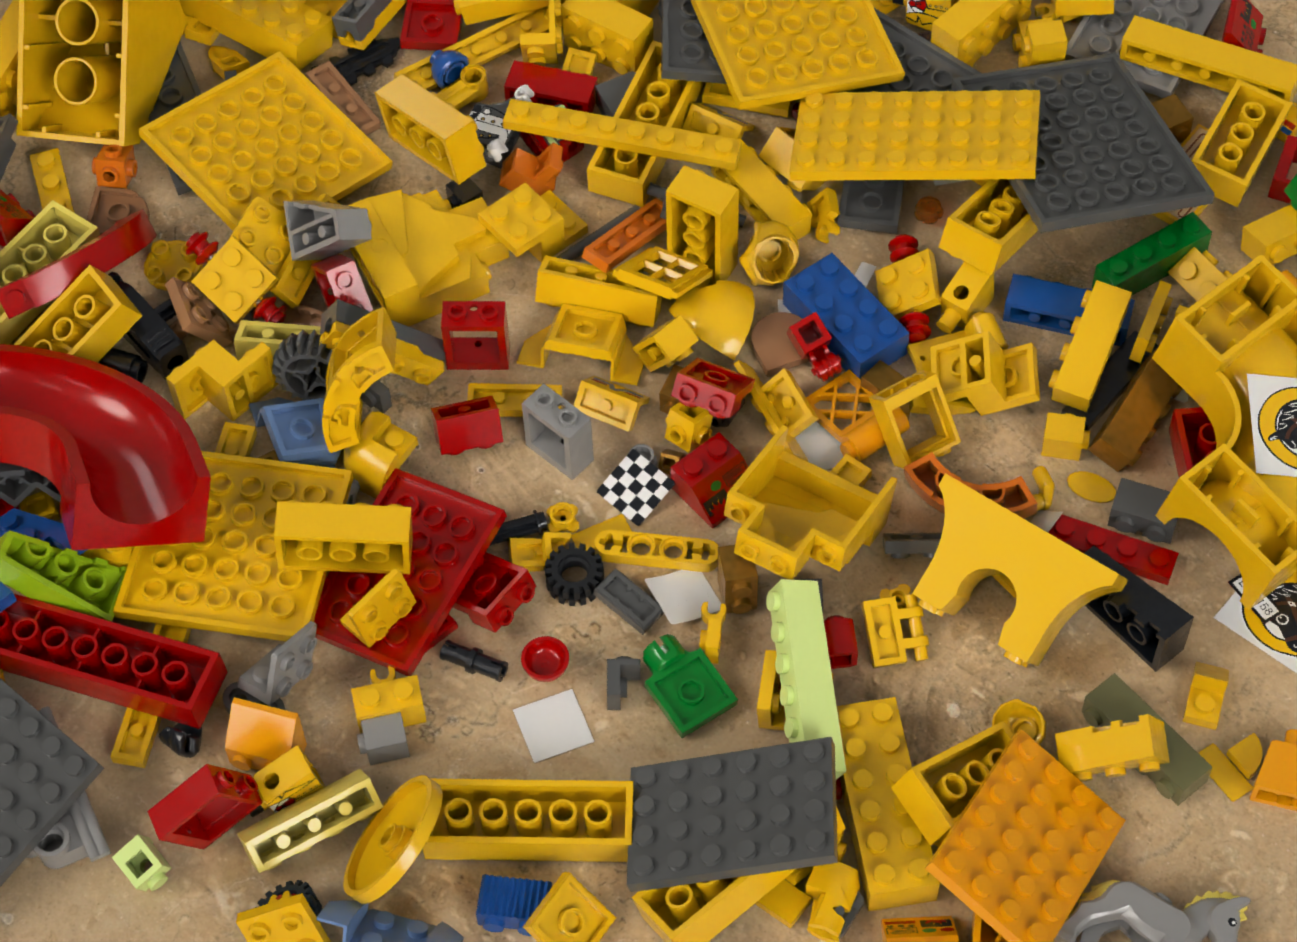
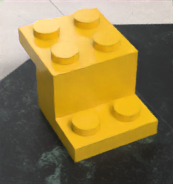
M523 183L478 213L479 222L516 257L528 250L541 263L545 255L553 257L588 233V225L551 190L539 196L527 183Z
M985 331L930 347L931 372L937 374L947 402L967 397L978 413L983 416L1040 401L1037 348L1032 342L1002 350L991 333Z
M215 340L209 342L205 347L199 348L190 359L181 366L174 368L170 375L166 377L175 409L184 419H187L209 401L234 422L249 409L250 403L258 402L279 384L275 382L276 377L272 373L274 360L271 348L264 342H261L256 347L246 351L240 360H237Z

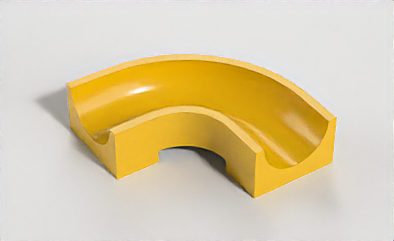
M1262 254L1175 317L1152 357L1204 410L1211 421L1216 436V450L1178 479L1155 516L1164 525L1173 518L1193 520L1206 527L1221 540L1239 567L1243 581V594L1240 602L1248 610L1252 609L1297 571V477L1256 473L1247 374L1297 378V288Z

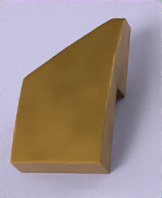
M879 360L861 377V387L876 394L905 379V377ZM908 402L900 406V408L909 420L910 408Z

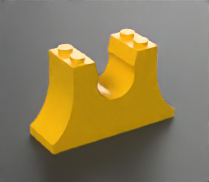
M945 473L939 483L945 508L942 536L932 561L912 594L920 598L918 605L929 612L941 617L944 613L954 616L970 600L973 589L981 580L992 575H1006L1013 583L1016 591V606L1010 618L1003 625L998 645L1006 650L1003 654L1004 657L1027 668L1029 663L1039 666L1059 631L1079 609L1105 594L1122 592L1128 579Z

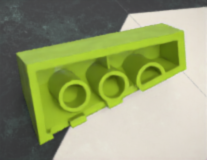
M11 530L0 537V582L28 598L112 622L115 616L113 609L127 570L126 566H113L108 564L107 560L98 557L94 559L78 555V551L69 548L62 550L52 547L49 542Z

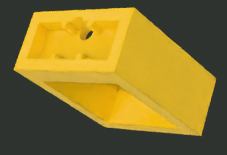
M920 370L869 397L894 466L904 469L908 464L933 452L935 457L944 456L952 451L951 447L961 443L936 373ZM922 395L936 435L906 450L892 411Z

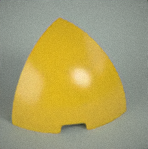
M718 280L714 285L703 288L694 287L679 297L668 311L674 317L681 315L683 319L688 320L693 325L695 335L730 359L735 360L752 324L755 299L753 291L749 286L730 280Z

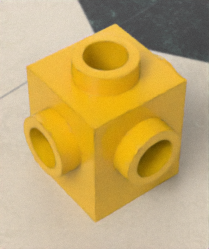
M679 402L670 408L665 423L667 426L664 438L690 453L710 439L713 416L704 408L688 407Z

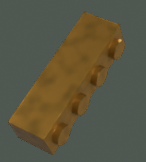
M1156 350L1144 359L1087 449L1117 472L1127 464L1132 467L1143 453L1139 448L1143 442L1146 444L1157 431V428L1154 426L1157 419L1161 421L1171 408V405L1168 404L1171 397L1175 398L1183 389L1152 359Z

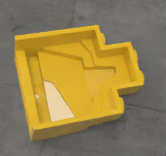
M402 189L367 197L347 205L366 208L372 225V239L348 250H350L381 307H385L390 320L408 327L442 313L443 301H471L490 293L488 280L492 279L488 266L510 257L509 249L479 222L478 213L488 207L482 197L452 209L448 199H442L437 189L426 194L419 192L411 196L403 193Z
M782 425L728 491L724 516L742 524L738 529L734 553L790 580L795 579L810 558L840 572L845 564L851 561L862 544L870 547L886 525L897 478L892 476L878 495L784 451L788 427Z

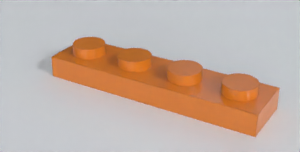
M657 198L648 202L586 246L582 258L604 273L610 271L667 229L666 219L660 218L663 202Z

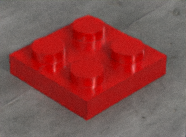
M407 0L400 37L401 49L443 50L459 42L463 16L462 14H456L453 0Z

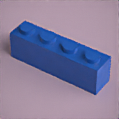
M1013 274L1005 302L1003 321L1074 336V334L1070 333L1075 317H1082L1085 308L1081 307V302L1087 288L1082 289L1060 282L1036 279L1028 275ZM1133 299L1130 300L1129 308L1114 345L1121 346L1126 340L1135 303Z

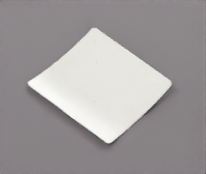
M679 570L644 580L671 624L701 618L703 602H708L709 613L712 614L720 611L721 602L702 572Z

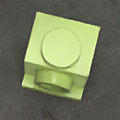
M139 834L111 858L136 889L142 891L150 889L154 891L168 880L166 873L172 867L153 845L154 842L150 837ZM147 861H150L153 866L145 872L144 866Z

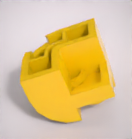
M372 411L361 422L360 444L344 449L345 470H352L354 479L359 482L362 492L376 499L394 469H400V466L416 448L418 439L416 436L392 424L390 416Z

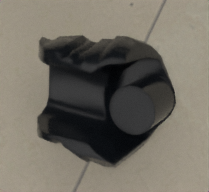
M177 723L174 727L168 726L159 733V738L163 744L171 748L179 756L192 758L200 751L202 727L198 729Z

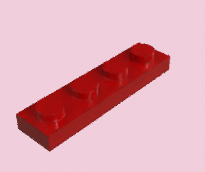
M1061 515L1048 532L1082 553L1095 546L1133 574L1165 585L1169 584L1179 555L1178 552L1066 515Z

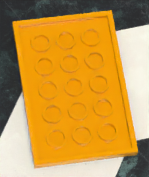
M1020 729L1013 735L925 869L1008 942H1053L1126 820L1027 733Z

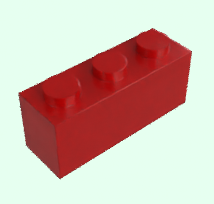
M514 60L504 84L505 101L512 98L520 86L528 85L535 93L534 97L530 98L533 103L550 106L563 104L567 109L587 111L589 113H593L596 105L595 85H598V77Z

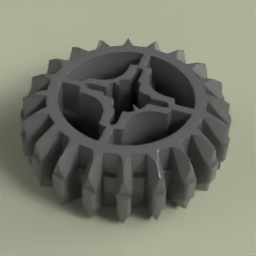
M315 329L311 334L306 333L304 330L298 335L291 333L287 339H283L279 344L278 350L275 351L273 357L272 373L275 374V382L282 385V391H290L291 398L299 397L302 401L325 398L326 371L333 350L325 348L326 344L320 343L321 335H318Z

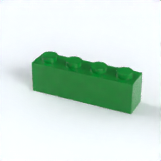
M1191 212L1097 264L1092 288L1096 280L1130 291L1134 295L1168 276L1167 272L1193 247L1201 253L1205 250L1208 251L1212 231L1194 212Z

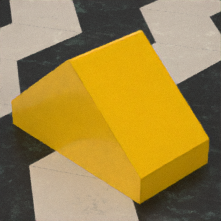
M19 0L18 123L16 126V136L105 145L116 144L120 146L140 144L142 138L139 136V128L148 124L150 113L153 111L186 26V18L180 1Z

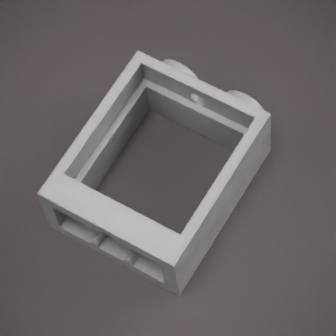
M543 383L522 403L526 446L573 480L594 461L591 418ZM561 405L565 406L564 409H559L558 407Z

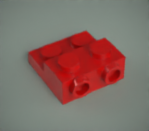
M697 357L677 373L671 396L679 399L680 403L685 406L704 408L714 417L730 418L739 411L742 398L752 391L755 379Z
M485 552L452 608L468 614L474 624L496 633L501 626H508L512 622L514 612L522 603H528L532 600L537 586L528 569Z

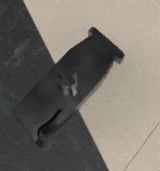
M111 272L108 275L113 278L143 315L123 337L166 380V377L170 375L174 368L181 366L189 359L185 343L179 339L166 323L176 316L171 299L153 309L131 285L123 282L118 273Z

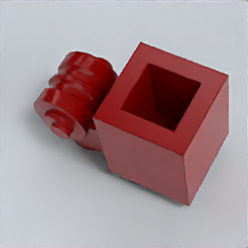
M817 312L812 313L788 328L787 335L801 359L808 358L812 366L811 372L814 376L816 375L818 379L825 382L828 380V377H833L834 374L842 372L841 358L838 354L835 355L829 351L827 346L830 344L832 337Z

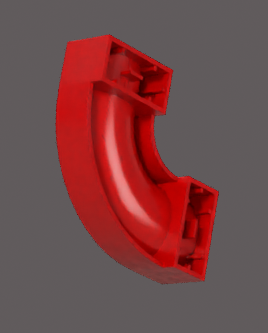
M0 344V463L17 465L33 470L46 477L56 486L61 495L60 515L71 550L204 542L211 475L190 426L166 399L136 379L85 358L42 348Z

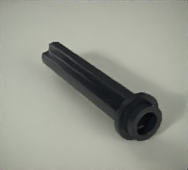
M533 510L532 515L503 522L490 546L509 541L510 538H520L534 533L543 535V531L548 530L544 512L537 513L536 510Z

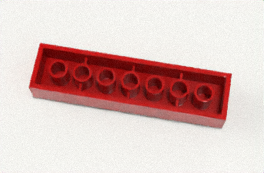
M14 594L17 601L0 613V669L194 728H201L228 673L218 652Z

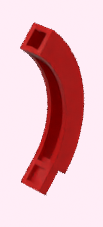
M144 209L116 221L107 231L69 254L0 287V303L8 318L11 319L34 307L37 308L58 298L89 265L105 273L150 244L157 234Z

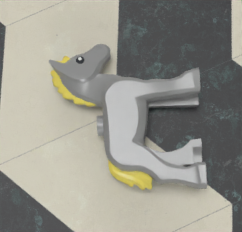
M1109 880L1091 886V892L1081 895L1082 898L1078 900L1077 908L1068 916L1054 941L1076 942V937L1082 932L1079 942H1098L1102 936L1116 930H1121L1132 942H1202L1206 936L1212 942H1238L1240 922L1247 920L1244 912L1248 909L1247 905L1250 904L1251 899L1233 896L1232 893L1227 891L1221 894L1218 890L1213 893L1207 891L1202 897L1196 895L1191 903H1187L1183 910H1180L1173 906L1171 900L1164 894L1153 893L1136 882Z

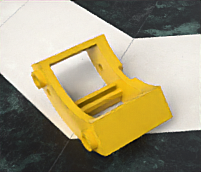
M385 307L368 313L352 324L338 340L331 353L326 371V394L322 415L323 434L330 453L360 444L363 407L360 396L378 379L394 372L397 332ZM358 331H364L365 334L360 335L358 334Z

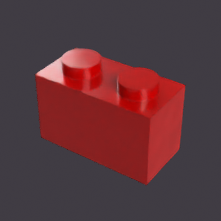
M493 396L431 408L436 443L441 455H458L463 453L464 450L474 448L487 449L503 442L499 409Z

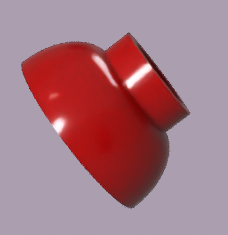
M542 636L527 643L521 654V663L527 675L532 679L540 682H551L561 677L566 671L569 664V651L559 639Z

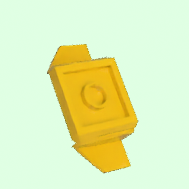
M562 304L552 324L524 341L517 359V364L543 369L550 350L563 354L611 361L610 381L636 386L644 363L632 349L633 344L627 336L623 314L569 304Z

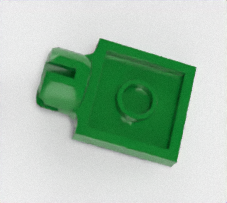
M666 634L659 637L664 643L662 646H659L654 640L643 651V661L652 672V676L645 681L644 687L679 736L684 738L736 706L738 699L701 648L688 652L684 650L675 636Z

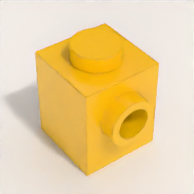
M1048 412L1041 456L1079 461L1081 449L1087 450L1089 445L1090 431L1084 430L1086 417H1079L1070 413L1058 414Z

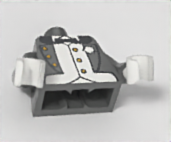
M522 85L515 91L511 99L532 102L530 98L534 97L535 93L528 85ZM510 99L492 104H475L469 115L477 124L478 129L476 133L484 147L483 156L485 162L500 169L502 168V162L511 154L520 137V131L503 129V118Z

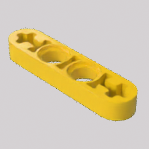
M608 529L599 532L594 540L595 554L599 553L601 561L607 563L697 572H710L718 567L719 546L709 539ZM607 542H613L611 550H605ZM623 543H627V553L622 552ZM643 543L649 546L650 551L647 554L638 555L633 552L632 548L636 544ZM674 546L682 551V554L677 558H669L664 553L667 548ZM688 549H692L691 559H688ZM703 551L709 552L708 560L702 559Z

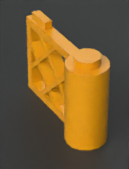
M849 369L806 398L819 418L816 421L841 443L840 450L843 456L847 453L861 462L884 447L886 443L874 411H858L859 402L870 403L869 397L874 394L861 387V379ZM848 382L856 388L855 394L838 393V389ZM819 401H832L831 410L817 409L814 404ZM837 401L854 402L853 411L836 410ZM898 407L892 413L902 435L909 430L910 424L905 413ZM834 419H852V424L840 430L834 424Z

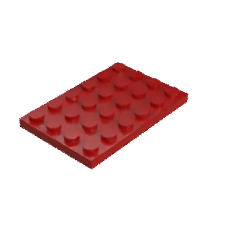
M395 468L372 505L388 506L390 504H399L403 507H411L413 535L410 574L402 575L416 603L405 617L400 618L388 630L383 639L376 641L368 648L342 625L340 619L388 573L330 571L325 579L314 618V623L317 624L315 638L386 668L390 666L396 672L405 676H412L507 515L504 509Z

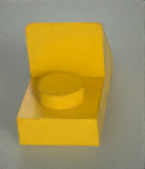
M1196 661L1182 722L1216 730L1229 681V669Z

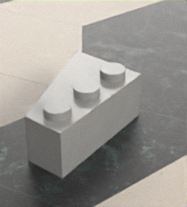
M315 200L283 201L292 261L324 260L372 239V225L366 208Z

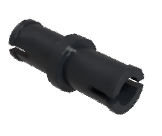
M449 639L445 641L440 651L441 660L462 666L468 673L474 674L477 672L498 682H501L503 677L505 678L508 670V662L485 655L483 650L474 647L470 649Z

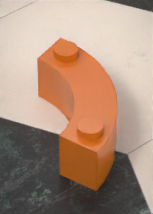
M933 452L904 467L905 478L912 489L927 504L945 514L944 500L939 483L945 473L1023 519L1037 513V502L1022 476L1001 483L973 484L962 480L961 477L946 469L937 460Z

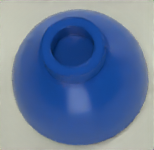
M435 51L430 57L434 81L443 89L460 78L461 70L469 65L468 58L458 51Z

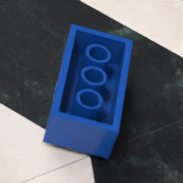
M830 253L783 282V305L792 314L803 319L817 312L832 337L827 347L830 352L840 356L842 368L845 371L850 369L861 379L879 360L887 365H891L907 355V345L909 342V332L833 253Z

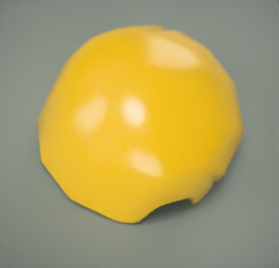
M1012 699L1001 704L993 714L992 726L1004 721L1013 734L1022 729L1039 745H1041L1046 737L1047 723L1042 713L1034 705L1019 699Z

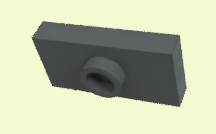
M616 568L594 589V596L642 635L664 614L657 601Z

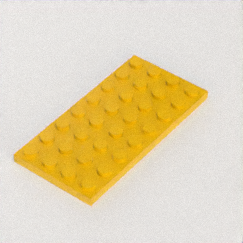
M1040 90L872 91L826 93L823 95L817 92L807 95L804 99H800L789 169L790 181L1036 179Z

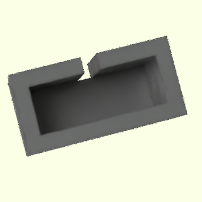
M1121 478L1107 526L1114 527L1124 533L1131 532L1136 534V531L1143 532L1142 536L1147 537L1151 541L1171 544L1178 518H1173L1164 525L1155 516L1170 492Z

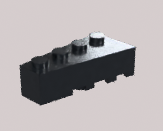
M1092 546L1084 554L1128 579V582L1122 592L1105 594L1090 601L1085 606L1157 672L1184 650L1194 617L1116 562L1108 554Z

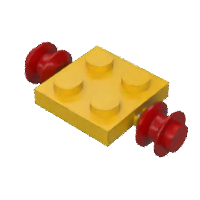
M196 232L186 242L188 247L186 255L195 254L197 256L195 261L197 265L207 263L191 282L234 323L239 324L253 307H255V320L263 318L265 322L283 323L287 317L285 314L287 307L284 305L278 308L275 305L276 296L263 298L279 278L236 237L232 236L219 251V243L217 241L212 243L207 241L208 232H203L202 234Z
M900 234L888 244V249L891 252L890 261L893 264L876 270L875 275L879 302L909 332V343L913 344L924 341L931 335V328L927 326L930 322L929 316L921 312L942 303L934 253L929 248L919 252L917 249L918 240L915 237Z

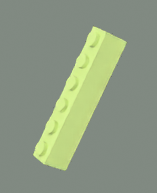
M781 579L768 592L766 605L767 609L771 611L772 618L771 639L775 642L777 654L775 668L776 672L780 675V702L784 706L786 717L784 732L786 737L789 738V743L832 737L835 744V773L837 780L846 772L818 581Z

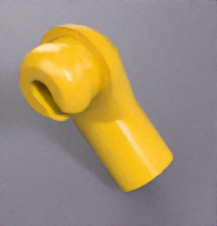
M1038 466L1032 471V476L1039 488V494L1032 495L1037 502V511H1046L1052 506L1055 483L1047 468Z

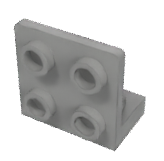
M310 621L283 645L278 644L239 677L238 688L269 706L280 697H285L292 687L301 679L305 680L313 669L312 656L317 644V638H315L317 624Z

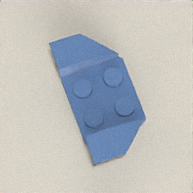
M277 397L249 404L256 427L266 426L279 461L334 468L337 464L342 450L330 453L323 434L322 415L324 398L294 402Z
M329 901L317 916V921L344 928L342 942H463L464 940L461 934L443 921L435 926L421 920L394 915L387 911L368 910L369 903L361 904L357 901Z

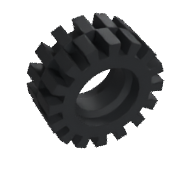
M574 542L569 543V549L566 550L563 545L559 546L558 554L553 550L550 553V559H547L545 562L546 587L550 591L551 596L554 599L558 596L559 603L563 605L566 599L569 600V606H575V601L580 600L581 606L585 605L587 597L591 602L596 599V596L593 595L594 589L604 580V567L599 553L595 555V549L591 546L586 551V545L580 543L579 548H575ZM570 567H581L586 570L587 576L581 581L569 582L564 580L562 573Z

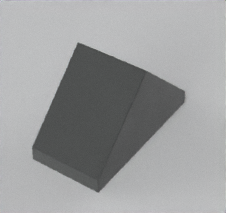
M632 71L595 85L596 105L602 115L614 116L636 72Z

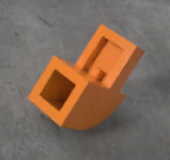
M552 143L538 157L520 148H516L502 162L499 186L513 191L523 183H527L539 196L548 190L553 192L555 190L556 177L563 168V160H561L563 147Z

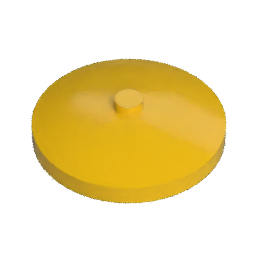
M425 775L416 776L405 782L382 804L383 808L374 814L358 839L346 866L343 887L348 896L361 904L373 902L389 891L408 871L424 848L439 816L443 793L438 783Z

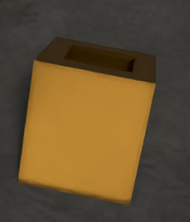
M665 449L661 452L658 469L665 474L671 475L670 467L680 461L685 453Z

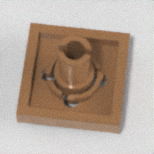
M172 277L165 284L178 317L169 326L180 340H183L188 334H192L208 342L215 340L224 349L233 342L228 330L229 324L223 317L221 310L192 283L184 282L175 277Z

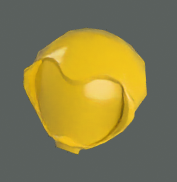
M756 220L753 225L754 234L747 244L745 252L739 257L740 264L750 277L751 285L773 286L777 283H783L789 279L791 272L795 269L800 251L797 238L785 224L775 220L766 222Z

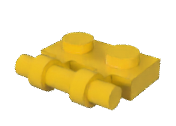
M914 594L904 596L906 608L898 609L896 596L863 601L861 603L873 668L907 663L906 650L914 649L916 662L929 659L927 653V646H930L928 635L924 636L921 617H924L923 608L918 605L917 596ZM900 620H908L911 638L903 639Z

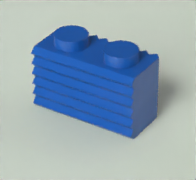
M482 875L476 911L478 925L483 926L485 930L490 932H502L504 928L517 929L520 934L531 936L523 926L552 888V882Z

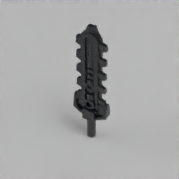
M398 37L373 39L365 50L349 48L347 49L349 55L343 58L334 56L329 58V61L352 86L357 83L358 76L364 74L370 77L376 73V67L383 65L388 68L394 64L393 58L401 48L400 39Z

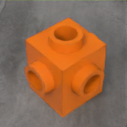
M104 144L97 157L93 158L92 172L97 177L98 186L127 188L132 178L137 175L138 165L135 160L133 145Z

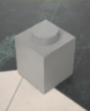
M401 712L361 720L363 733L357 734L360 754L367 753L370 765L410 757Z

